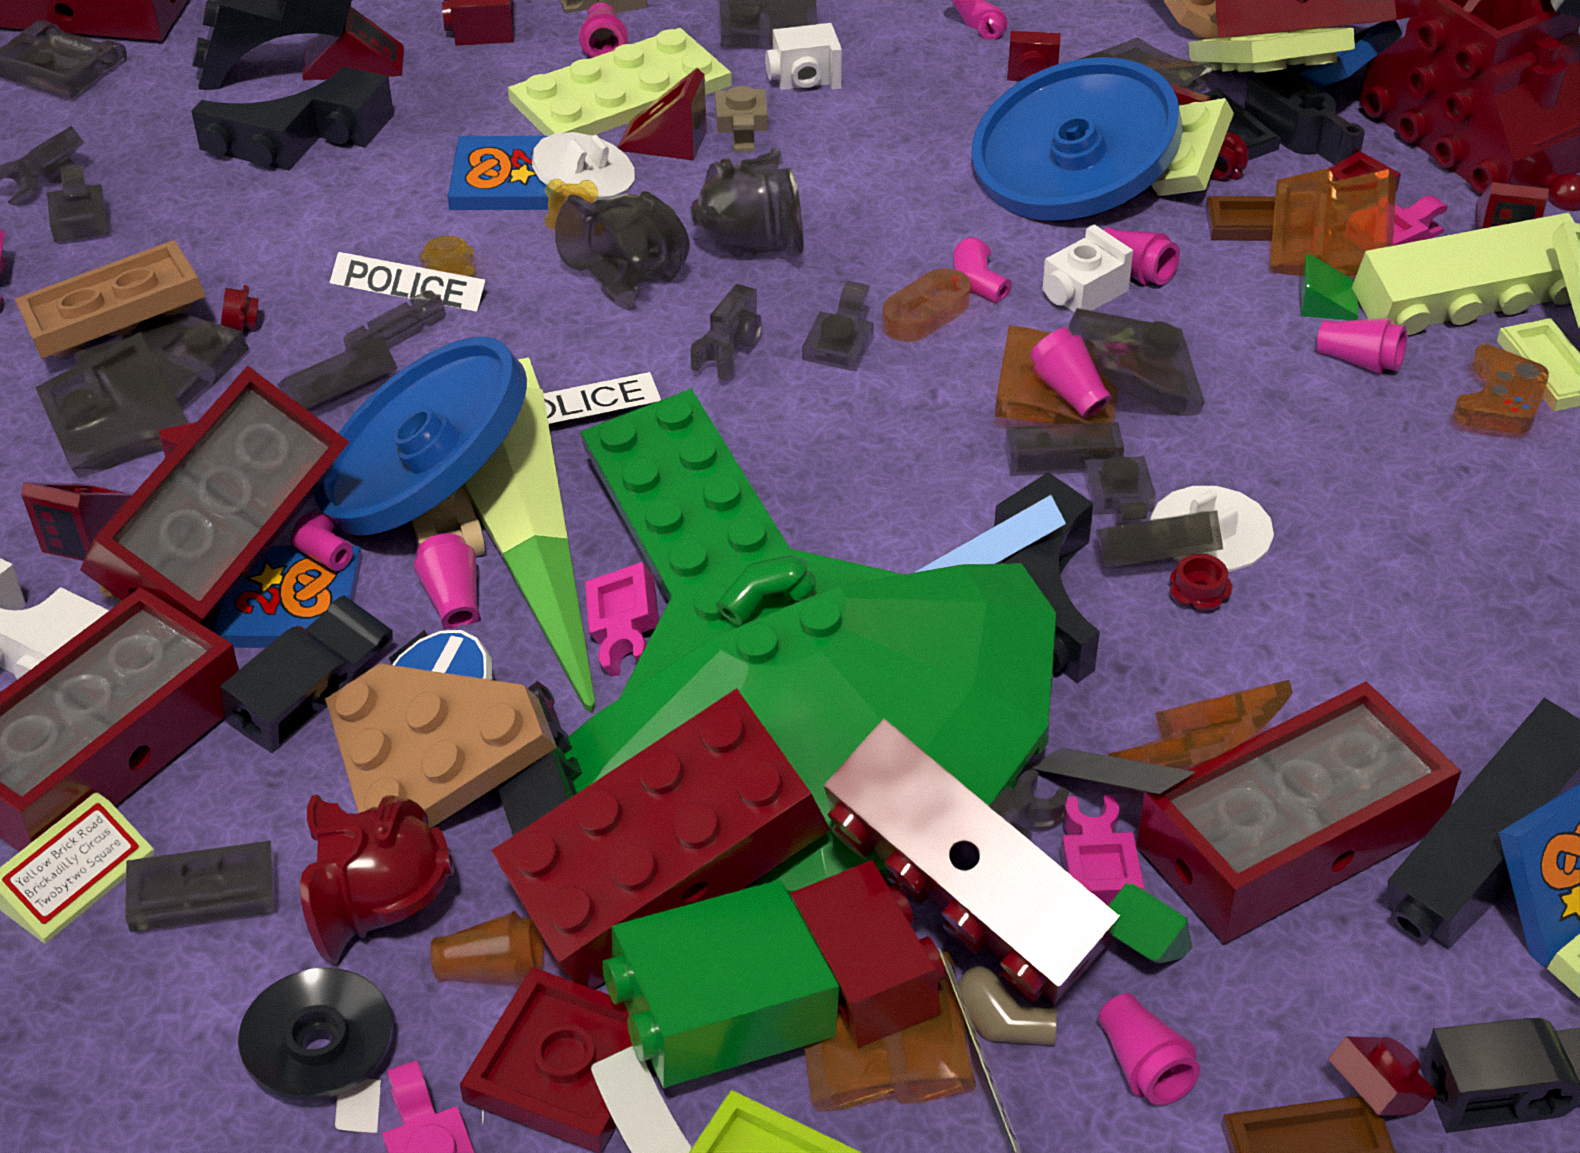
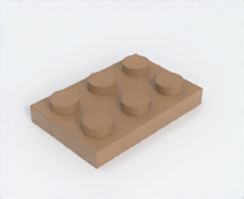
M172 240L15 298V301L42 359L50 355L62 357L79 351L85 345V342L106 334L109 336L126 334L134 330L139 325V322L159 314L170 316L182 313L189 309L194 301L206 296L197 274L176 241Z

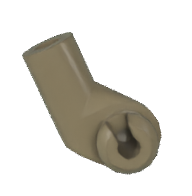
M973 967L964 973L958 985L974 1027L983 1038L997 1043L1055 1046L1056 1008L1018 1006L997 975L989 968Z

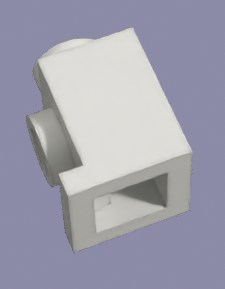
M831 23L773 29V50H766L765 52L766 71L769 81L778 80L781 90L809 88L830 84L832 90L841 89L842 48Z
M1094 224L1086 228L1085 238L1045 258L1042 290L1054 304L1064 305L1081 317L1129 291L1133 250Z

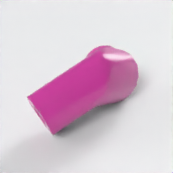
M951 0L966 25L978 29V33L982 38L996 40L1001 38L1006 31L1008 21L1004 12L999 7L985 0Z
M976 237L963 239L953 251L954 273L957 284L997 304L1010 294L1011 280L988 269L987 255L991 256V250L984 241Z
M312 512L303 515L296 521L291 533V545L334 571H340L348 565L353 554L351 544L334 534L333 521L327 515Z

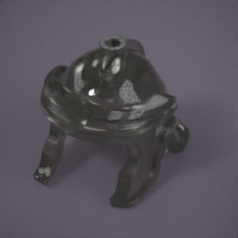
M772 148L769 153L760 155L756 159L742 160L741 164L734 166L729 158L720 160V163L717 161L712 163L707 170L705 184L701 188L698 199L694 200L692 206H690L693 226L704 228L705 232L716 241L723 243L732 256H742L743 248L749 249L753 255L780 248L790 251L795 257L803 254V224L797 182L791 168L779 170L778 165L783 164L781 150L779 148Z
M642 191L640 195L625 194L611 199H600L592 204L578 195L570 194L566 197L558 213L555 227V242L562 261L574 270L583 271L588 269L602 283L601 291L605 297L615 305L628 311L633 310L636 306L635 298L639 292L637 283L657 279L665 282L672 280L681 270L690 252V240L686 228L673 208L647 191Z

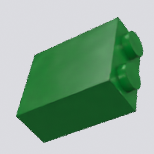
M781 879L612 925V958L603 960L602 964L605 985L615 1005L625 1003L630 1014L628 1016V1030L635 1054L640 1061L651 1060L663 1088L836 1036L839 984Z

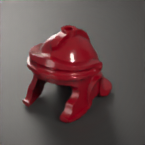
M318 794L311 796L307 806V824L312 839L318 841L317 862L309 864L302 872L300 881L301 905L308 931L322 959L337 965L347 943L352 937L358 934L360 937L365 938L376 929L392 926L411 916H415L420 910L431 903L443 889L448 875H453L454 863L451 850L447 845L442 830L438 827L429 828L428 815L417 802L404 797L399 799L394 795H386L382 798L378 807L373 806L366 811L353 814L346 813L337 803L323 801Z

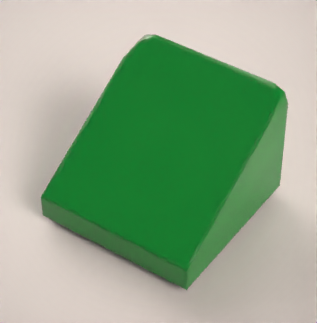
M1305 254L1300 282L1301 316L1350 321L1358 320V299L1352 289L1354 280L1317 257Z
M1126 882L1108 906L1119 915L1113 936L1151 961L1164 963L1182 959L1193 948L1187 917L1133 883L1130 885Z

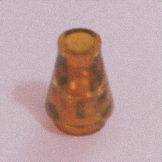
M516 911L447 936L434 937L431 941V964L437 981L454 979L521 985L531 967L542 971L544 969L542 935L530 916L520 918Z

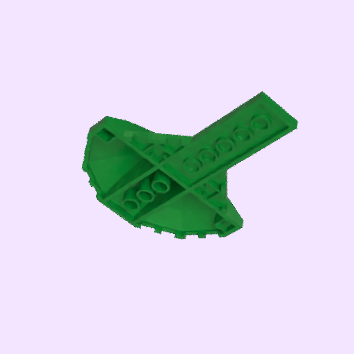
M692 388L580 431L586 453L668 598L669 603L620 698L592 716L568 737L572 749L564 754L567 760L571 757L577 758L582 773L573 779L577 793L737 688L812 793L830 828V831L744 889L781 879L791 897V892L870 860H873L886 884L890 883L887 876L891 872L885 866L883 860L872 851L865 859L859 857L832 832V828L836 824L827 815L830 807L824 784L883 719L887 720L991 809H994L1001 799L1007 800L1017 786L1016 778L1033 754L1039 755L1049 742V717L1053 685L1054 646L1056 642V612L1022 563L960 564L901 574L790 549ZM793 555L806 561L808 564L807 570L815 576V589L806 599L802 601H789L785 598L783 592L766 595L742 625H737L728 620L716 606L717 602L747 566L754 562Z

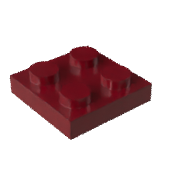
M531 967L460 1082L462 1101L591 1151L601 1153L616 1124L597 1086L591 1067L594 1063L632 1046L628 1030V1016L630 1014L625 1003L615 1005L609 994ZM650 1059L645 1060L647 1067L651 1064Z

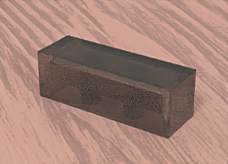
M379 336L287 376L277 385L281 391L309 410L384 377L398 369L383 336Z
M1118 422L1007 427L1005 455L1009 476L1044 475L1047 472L1051 474L1122 471L1124 443Z
M1217 510L1095 529L1103 568L1223 550Z

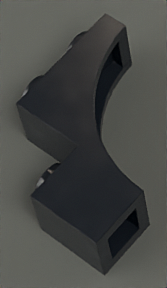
M207 0L202 25L210 27L207 39L197 38L192 59V66L200 68L198 88L203 90L220 89L228 71L243 55L272 39L294 34H324L341 38L352 0Z
M344 66L336 74L319 85L295 95L255 103H221L201 100L191 110L200 150L218 157L224 155L249 161L260 167L271 166L288 171L295 166L319 138L328 139L336 144L346 143L366 148L394 116L389 77Z
M1047 472L996 505L994 527L1050 495L1066 523L1065 525L1002 561L1005 562L1003 564L1022 563L1055 610L1056 642L1054 646L1053 673L1061 671L1075 683H1079L1095 671L1100 631L1089 623L1076 609L1064 589L1060 576L1074 555L1089 543L1094 503Z

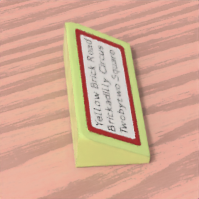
M94 793L0 867V910L46 944L155 854L154 849L109 800L99 793Z

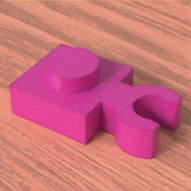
M644 562L585 581L589 634L598 644H601L598 653L599 662L611 677L620 676V663L628 653L633 652L634 658L639 661L648 643L642 636V632L654 629L658 624L654 575Z
M1104 795L1102 815L1088 817L1080 812L1077 797H1068L1063 822L1067 835H1062L1060 851L1063 869L1107 906L1110 905L1126 882L1130 885L1133 883L1145 890L1133 832L1116 833L1119 815V805L1113 795Z

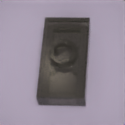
M271 840L126 861L125 919L130 932L276 912L275 855Z

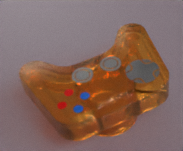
M1482 344L1477 346L1472 367L1475 372L1487 381V384L1482 391L1459 396L1456 400L1453 418L1462 426L1518 434L1530 430L1534 424L1549 378L1548 369L1540 363L1492 345Z

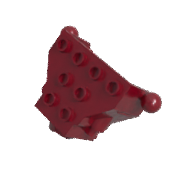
M1420 0L1417 15L1411 17L1407 22L1405 36L1367 62L1359 106L1364 109L1367 115L1379 119L1399 133L1404 141L1415 144L1432 156L1441 167L1449 168L1465 179L1480 194H1483L1492 182L1549 189L1548 201L1553 206L1565 211L1580 210V175H1578L1580 172V34L1578 32L1580 18L1555 12L1550 0Z

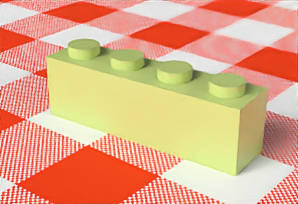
M1563 213L1365 251L1352 289L1368 319L1393 318L1394 324L1407 327V335L1416 334L1424 330L1428 325L1452 321L1456 325L1467 324L1480 315L1503 311L1507 315H1513L1524 311L1530 305L1550 301L1557 305L1568 304L1571 301L1551 236L1562 222H1575L1569 213Z

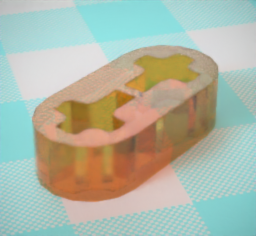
M935 269L896 292L883 304L882 328L884 333L897 341H919L958 317L969 308L971 294L969 277L955 269Z

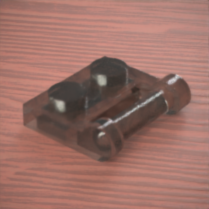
M39 20L0 48V77L72 99L106 71L113 72L125 63L127 51L121 43L111 40H105L100 43L61 31L56 24Z

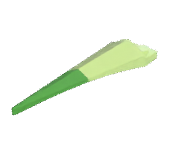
M527 357L518 359L523 365L527 376L526 395L519 415L500 446L486 463L463 485L470 496L473 508L514 577L584 709L593 713L596 708L544 395L543 390L539 387L530 359Z

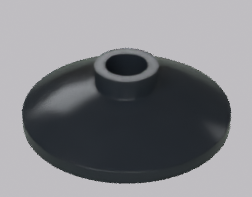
M313 968L290 974L267 987L247 1009L238 1034V1047L242 1063L249 1076L260 1087L279 1097L300 1101L333 1097L360 1084L380 1065L392 1039L393 1022L391 1011L386 998L379 988L367 978L357 973L339 968ZM326 1039L331 1041L322 1048L307 1049L316 1040Z

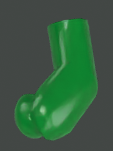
M793 555L754 562L747 566L717 602L716 606L728 620L737 625H742L766 595L783 592L785 598L789 601H802L814 591L816 579L814 574L807 570V562Z

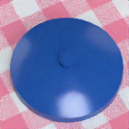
M1110 57L1085 58L1043 69L1008 89L990 106L979 122L972 141V161L979 182L985 192L997 204L1011 213L1031 219L1069 220L1098 214L1114 208L1147 189L1163 174L1174 159L1183 133V121L1178 100L1173 88L1161 74L1150 67L1131 60Z
M471 337L442 346L399 371L378 388L354 412L339 431V434L347 439L349 444L331 474L315 492V499L321 511L339 529L346 533L370 535L401 526L444 501L486 463L515 423L527 390V376L523 365L508 347L498 339Z

